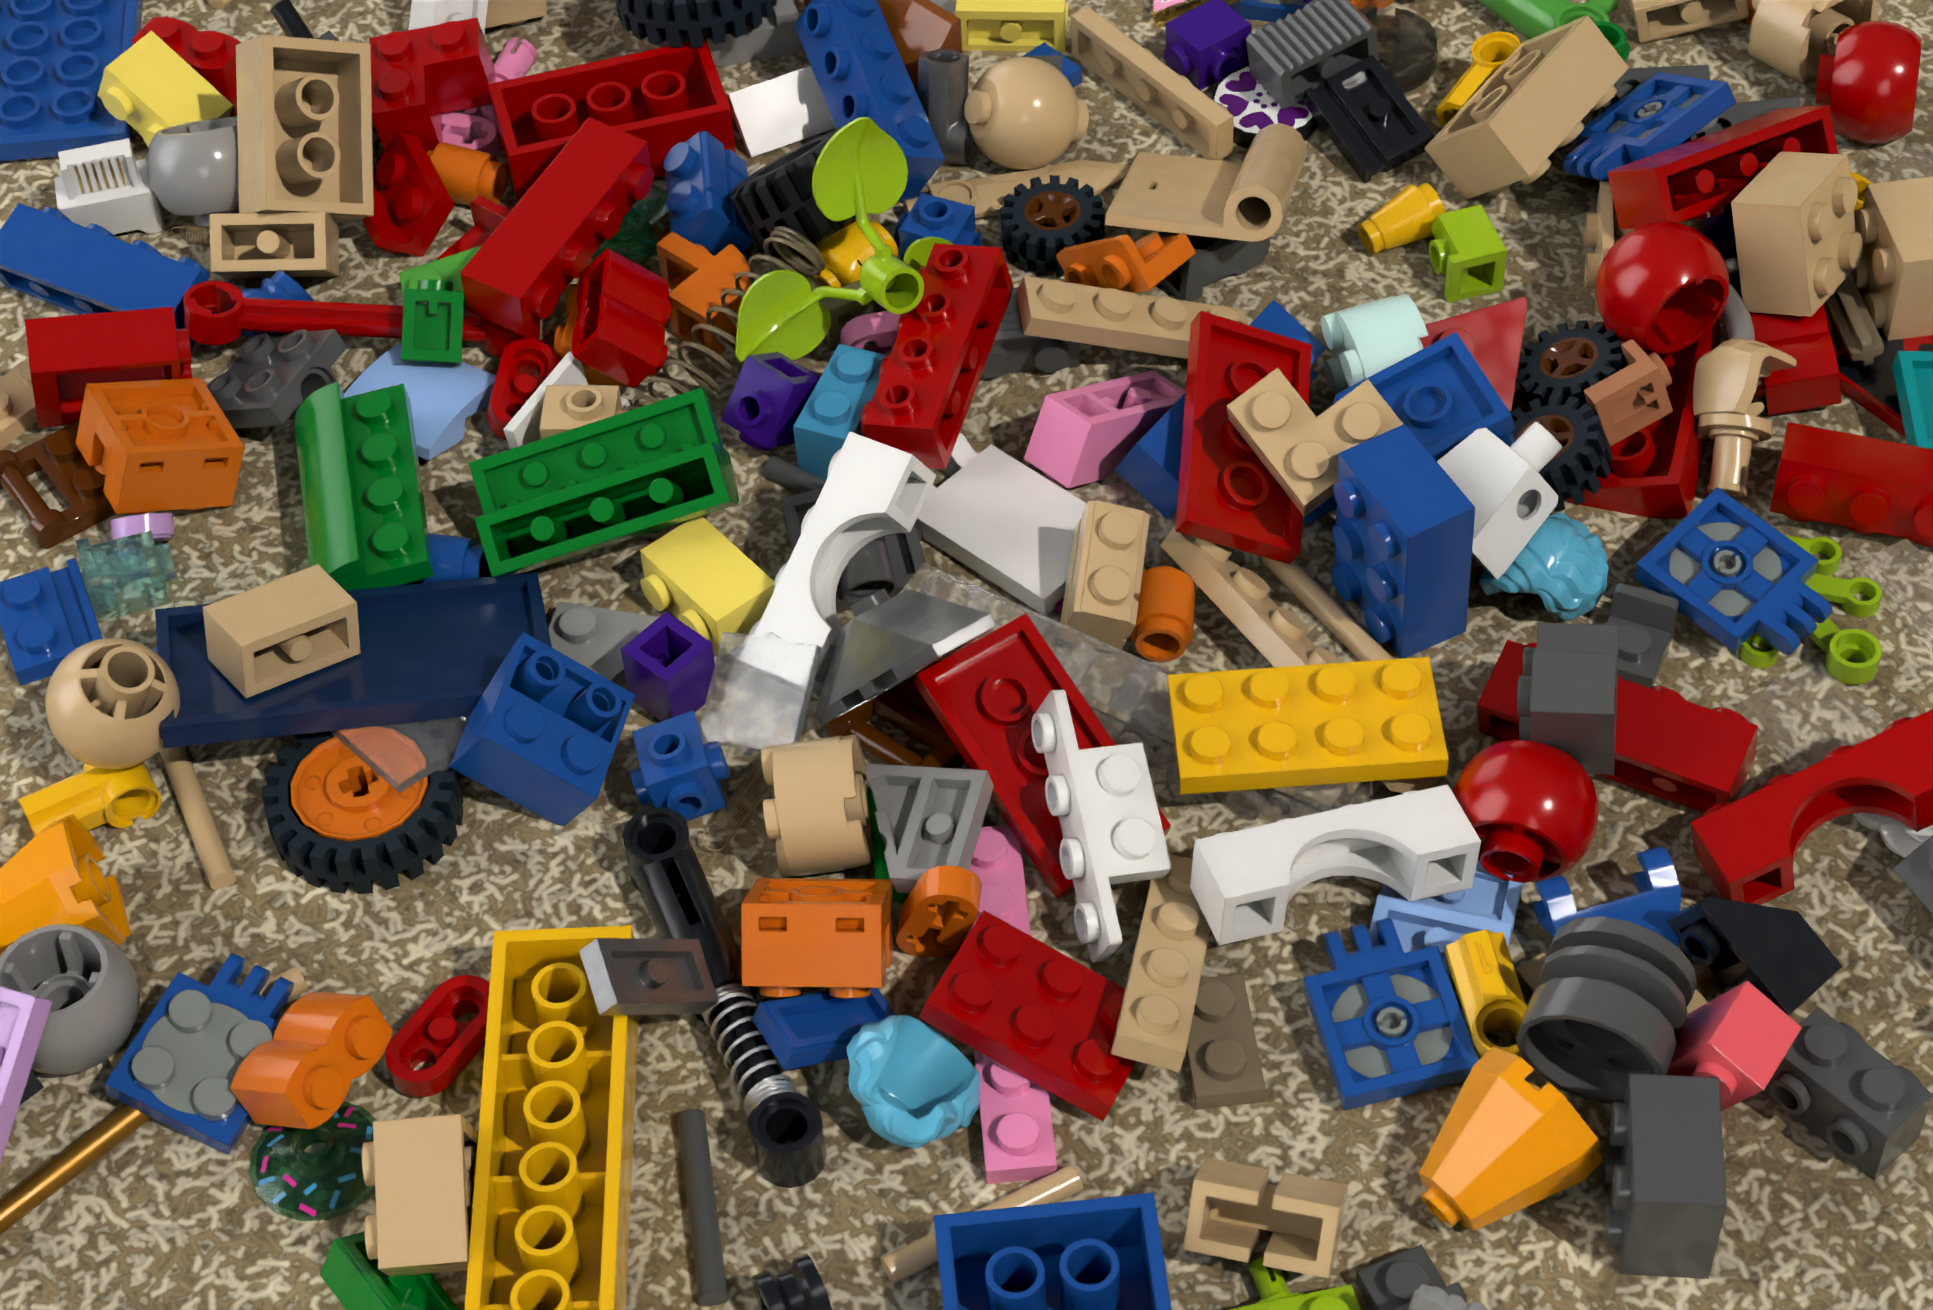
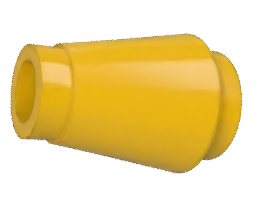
M1425 182L1417 187L1409 184L1364 222L1358 224L1357 232L1364 246L1372 255H1375L1381 251H1387L1434 236L1431 231L1432 224L1436 220L1437 215L1446 213V210L1439 195L1430 184Z

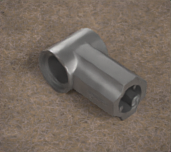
M938 48L933 51H922L918 58L917 95L945 160L943 163L967 165L969 158H965V153H971L973 142L964 114L965 101L969 90V56L960 53L958 50Z

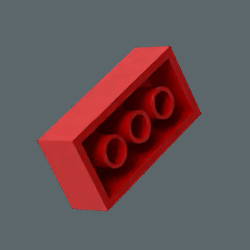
M706 39L704 40V47L691 48V43L686 42L682 44L681 48L667 46L488 84L498 139L505 163L508 166V173L517 203L588 117L647 141L654 177L666 175L664 160L671 148L680 142L687 141L698 132H709L724 144V150L730 149L736 154L731 108Z

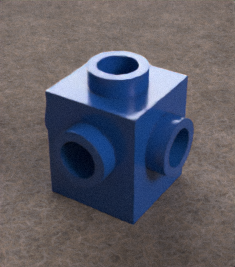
M921 193L909 214L903 213L896 224L894 241L900 247V260L903 261L907 248L914 241L929 236L946 239L954 245L981 246L982 236L980 232H976L975 207Z
M694 710L632 732L640 767L630 770L636 794L643 808L653 804L655 808L671 809L681 814L685 821L727 807L720 781L731 776L723 750L718 740L708 743Z

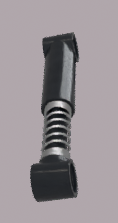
M659 807L645 809L634 815L627 822L622 834L631 883L641 893L660 939H699L719 1002L702 1014L694 1015L698 1020L705 1022L707 1026L711 1027L710 1034L713 1040L717 1042L718 1052L724 1057L723 1064L730 1071L732 1083L737 1086L738 1097L744 1101L743 1109L748 1117L747 1126L753 1138L759 1172L765 1180L779 1187L794 1188L804 1186L816 1179L823 1170L826 1161L820 1110L811 1099L797 1092L789 1076L782 1075L784 1073L783 1067L776 1060V1056L772 1054L769 1045L752 1020L758 1007L755 1003L758 989L757 986H742V954L691 845L687 822L681 814L671 809ZM677 893H680L692 921L690 922L687 921L676 897ZM789 1138L800 1139L797 1142L791 1144L779 1143L780 1141Z

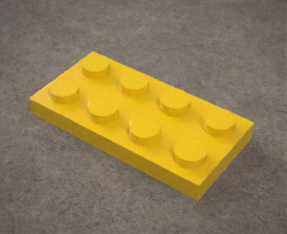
M1430 657L1167 675V693L1180 795L1447 776L1449 758Z

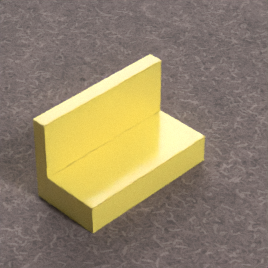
M956 0L955 15L961 19L963 51L1030 52L1042 43H1046L1058 52H1065L1068 22V4H1066V0Z

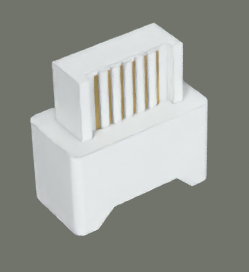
M129 138L58 152L62 175L54 179L57 207L59 212L68 217L73 223L87 227L89 223H94L107 229L113 235L134 230H141L149 234L165 229L162 205L155 196L147 176V159L135 160Z

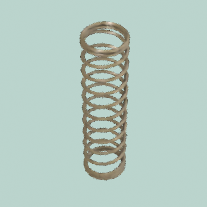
M785 226L775 227L770 237L765 239L763 243L765 255L756 254L750 257L749 266L751 272L742 271L736 274V289L723 290L720 295L722 307L713 306L707 309L706 319L708 324L693 326L691 330L693 342L684 341L677 346L679 360L669 359L664 361L662 365L664 377L650 378L648 381L650 395L635 396L633 406H626V410L639 408L638 402L642 399L654 403L661 401L653 390L654 382L668 384L677 395L690 391L688 388L672 380L667 370L670 364L684 367L687 373L702 388L713 395H721L720 386L709 375L686 362L682 354L683 347L690 346L698 349L706 361L717 371L729 378H736V371L727 360L700 344L696 335L697 330L702 328L712 331L719 342L735 355V348L724 338L735 346L736 338L714 326L711 320L712 312L720 311L726 313L728 318L737 327L738 313L728 308L725 298L726 295L731 293L737 294L743 299L746 292L740 286L739 281L741 277H752L756 281L762 276L757 274L754 269V262L757 259L768 260L774 270H781L778 267L779 265L785 270L796 271L785 262L770 255L768 251L769 243L772 242L773 247L786 262L797 270L812 276L820 275L822 270L825 269L824 258L817 247L792 228ZM786 245L799 251L801 254L807 257L814 265H811L803 261L801 258L795 255ZM710 356H712V357L715 358L717 361H719V362H720L724 367H726L729 371L725 370L722 366H720V365H719L714 359H712ZM700 377L706 380L712 387L705 383Z

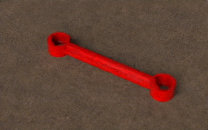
M205 281L195 284L185 292L183 297L185 328H188L189 337L206 345L230 343L238 339L244 331L293 333L302 329L307 331L335 329L340 336L402 339L403 306L244 298L242 292L236 286L223 281ZM464 309L463 342H481L483 348L495 357L501 358L505 347L515 340L529 338L540 341V321L531 333L525 337Z

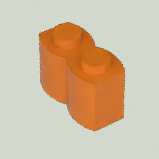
M328 992L308 993L295 1001L284 1013L275 1030L273 1040L262 1043L243 1060L235 1073L230 1089L255 1124L301 1129L316 1128L325 1123L339 1109L349 1091L352 1079L368 1072L380 1060L387 1049L393 1030L369 995Z

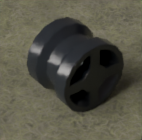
M808 1254L793 1259L789 1269L781 1273L773 1274L769 1271H764L752 1276L753 1288L761 1310H832L822 1279Z

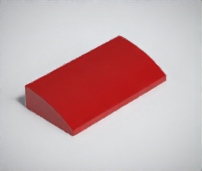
M1718 320L1702 337L1684 349L1672 353L1658 354L1666 365L1672 379V384L1667 386L1666 390L1673 412L1610 446L1613 462H1608L1611 469L1608 478L1597 477L1601 488L1595 494L1587 489L1582 491L1585 501L1578 505L1658 519H1684L1691 512L1707 439L1706 435L1698 431V419L1694 416V376L1698 360L1705 353L1717 347L1718 337L1721 333ZM1572 498L1564 500L1575 504Z

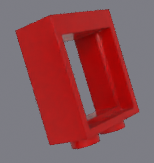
M173 307L24 319L30 375L39 428L70 425L80 420L87 383L192 378V359L188 328L176 329Z

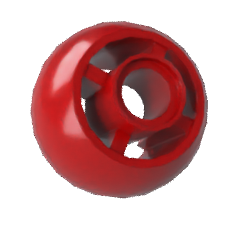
M1884 20L1865 21L1850 26L1838 34L1835 54L1821 53L1815 104L1830 105L1833 129L1837 134L1854 142L1883 144L1900 139L1912 132L1922 38L1913 30L1899 23Z
M1671 221L1648 223L1622 236L1614 243L1603 259L1595 281L1597 307L1609 330L1615 333L1624 343L1633 339L1647 353H1672L1684 349L1697 341L1718 320L1727 304L1729 296V274L1725 261L1714 243L1693 227Z
M1506 740L1495 743L1472 758L1461 772L1453 789L1454 796L1481 840L1478 860L1482 868L1490 875L1509 882L1510 880L1526 883L1542 881L1563 874L1573 868L1584 856L1596 834L1599 802L1591 777L1575 758L1547 744L1528 740ZM1502 872L1508 873V874H1512V875H1514V876H1513V878H1510L1509 876L1503 874Z

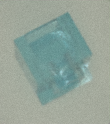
M151 530L95 545H90L88 537L76 540L84 583L98 622L172 604L167 581L178 579L175 562L169 543L156 546Z

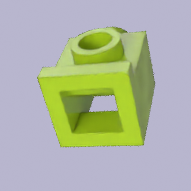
M1482 205L1438 214L1431 227L1435 240H1431L1429 243V256L1436 274L1446 275L1444 296L1448 303L1503 290L1507 249Z

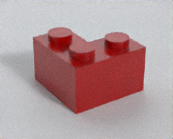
M478 17L461 21H449L439 25L402 32H391L386 35L369 38L371 47L372 120L381 139L384 152L389 150L399 131L418 136L426 152L429 150L434 151L436 146L443 142L442 113L491 105L488 84L495 83L494 65Z

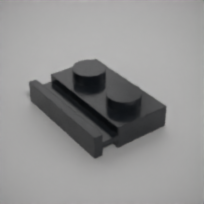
M1374 55L1327 78L1325 84L1314 90L1310 87L1304 91L1303 103L1364 183L1372 180V176L1384 170L1386 173L1426 152L1424 148L1435 137Z

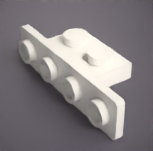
M1064 689L1052 690L1032 717V740L1036 751L1044 753L1049 773L1045 784L1046 802L1051 815L1058 816L1063 835L1059 849L1060 864L1065 878L1068 880L1073 879L1078 901L1074 909L1075 931L1079 941L1082 944L1087 943L1092 963L1107 961L1122 944V934L1110 885L1165 878L1172 870V865L1143 743L1079 750L1066 692Z

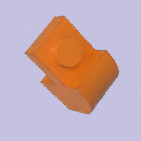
M672 231L656 244L661 277L665 278L669 287L673 289L669 292L668 299L672 303L670 314L672 334L683 341L693 342L691 333L693 326L708 324L706 319L707 309L713 306L722 307L720 299L722 291L736 289V274L742 271L749 272V268L744 255L731 243L714 256L704 246L693 244ZM748 276L741 277L739 281L744 292L751 286L750 277ZM731 293L726 295L725 301L728 308L738 313L742 301L741 297ZM720 311L712 312L711 320L714 326L736 338L737 327L728 318L726 313ZM702 328L697 330L696 335L701 345L708 347L719 355L726 350L712 331ZM724 338L730 345H733V343Z

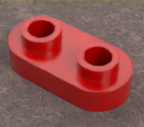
M529 338L518 339L509 343L502 353L486 412V421L491 431L507 441L503 430L560 362L557 353L544 342Z
M460 975L444 981L391 1039L386 1049L385 1060L391 1080L399 1091L413 1097H428L440 1093L456 1079L485 1045L490 983L487 980L474 975ZM464 1013L478 1014L469 1022L456 1021ZM429 1061L435 1063L424 1070H413L422 1062Z

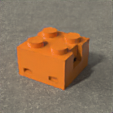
M202 378L86 384L75 444L88 466H95L99 473L106 475L103 492L116 514L140 515L153 511L181 509L198 511L209 507L233 505L245 446Z
M758 878L741 903L742 986H760V994L768 997L797 996L802 993V987H829V995L833 997L860 998L869 996L871 988H882L885 981V968H890L893 960V883L891 879Z

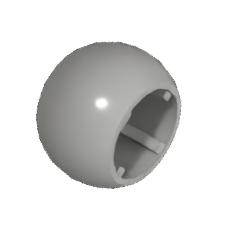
M237 117L189 122L167 127L155 133L147 155V176L155 196L171 214L193 215L196 226H210L209 214L239 213Z
M55 924L37 928L22 935L0 955L1 986L53 1001L31 1069L53 1075L73 1074L88 1070L106 1061L128 1039L139 1009L140 995L137 977L133 966L123 950L109 937L86 926Z

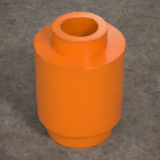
M440 142L434 151H427L454 203L470 206V203L477 196H482L496 204L499 203L507 187L508 166L506 163L497 161L494 154L446 142Z
M1157 566L1147 569L1142 573L1140 594L1136 599L1139 602L1136 626L1130 637L1135 643L1137 652L1144 658L1152 661L1166 662L1179 658L1193 638L1196 586L1188 574L1174 567Z

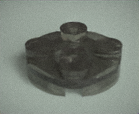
M1377 7L1359 9L1377 29L1378 51H1380L1378 52V62L1402 93L1409 92L1426 83L1435 73L1438 61L1437 35L1432 25L1421 16L1404 9L1395 8V16L1377 15Z

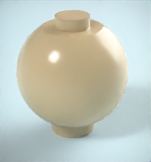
M1031 57L1010 58L990 67L978 79L972 91L968 94L964 106V114L968 122L969 131L980 151L996 164L1013 170L1037 169L1050 164L1059 158L1071 143H1078L1082 140L1089 123L1088 107L1082 99L1076 97L1075 91L1065 75L1053 65Z
M123 638L98 639L74 649L56 667L47 687L45 698L46 716L55 739L74 758L98 768H128L150 759L163 748L160 722L172 710H174V717H177L180 710V691L170 667L149 647Z

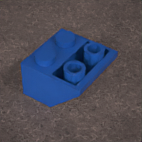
M523 632L515 641L471 712L449 767L559 826H565L598 798L635 694Z

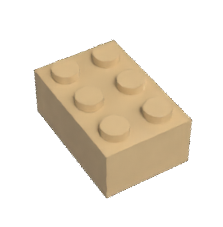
M1588 15L1522 42L1424 149L1460 194L1467 199L1487 192L1491 196H1496L1518 181L1527 185L1538 179L1551 166V161L1548 157L1556 148L1567 145L1583 131L1585 126L1581 120L1589 112L1596 111L1614 97L1617 93L1614 84L1629 69V66Z
M262 34L236 45L239 213L327 212L338 219V223H349L374 216L370 44Z

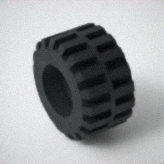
M839 129L811 140L759 169L740 182L729 198L760 254L765 255L763 243L765 239L770 237L775 227L785 226L792 228L815 244L856 221L855 215L843 221L828 219L816 205L813 196L812 177L816 161L826 143ZM772 242L769 243L768 251L770 255L777 259L782 258L773 247ZM786 245L793 253L799 252L794 248Z

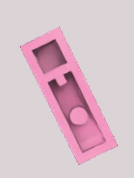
M1151 370L1048 394L1044 398L1024 460L1044 472L1043 476L1061 488L1073 489L1080 485L1105 479L1114 472V469L1136 443L1176 403L1186 390Z

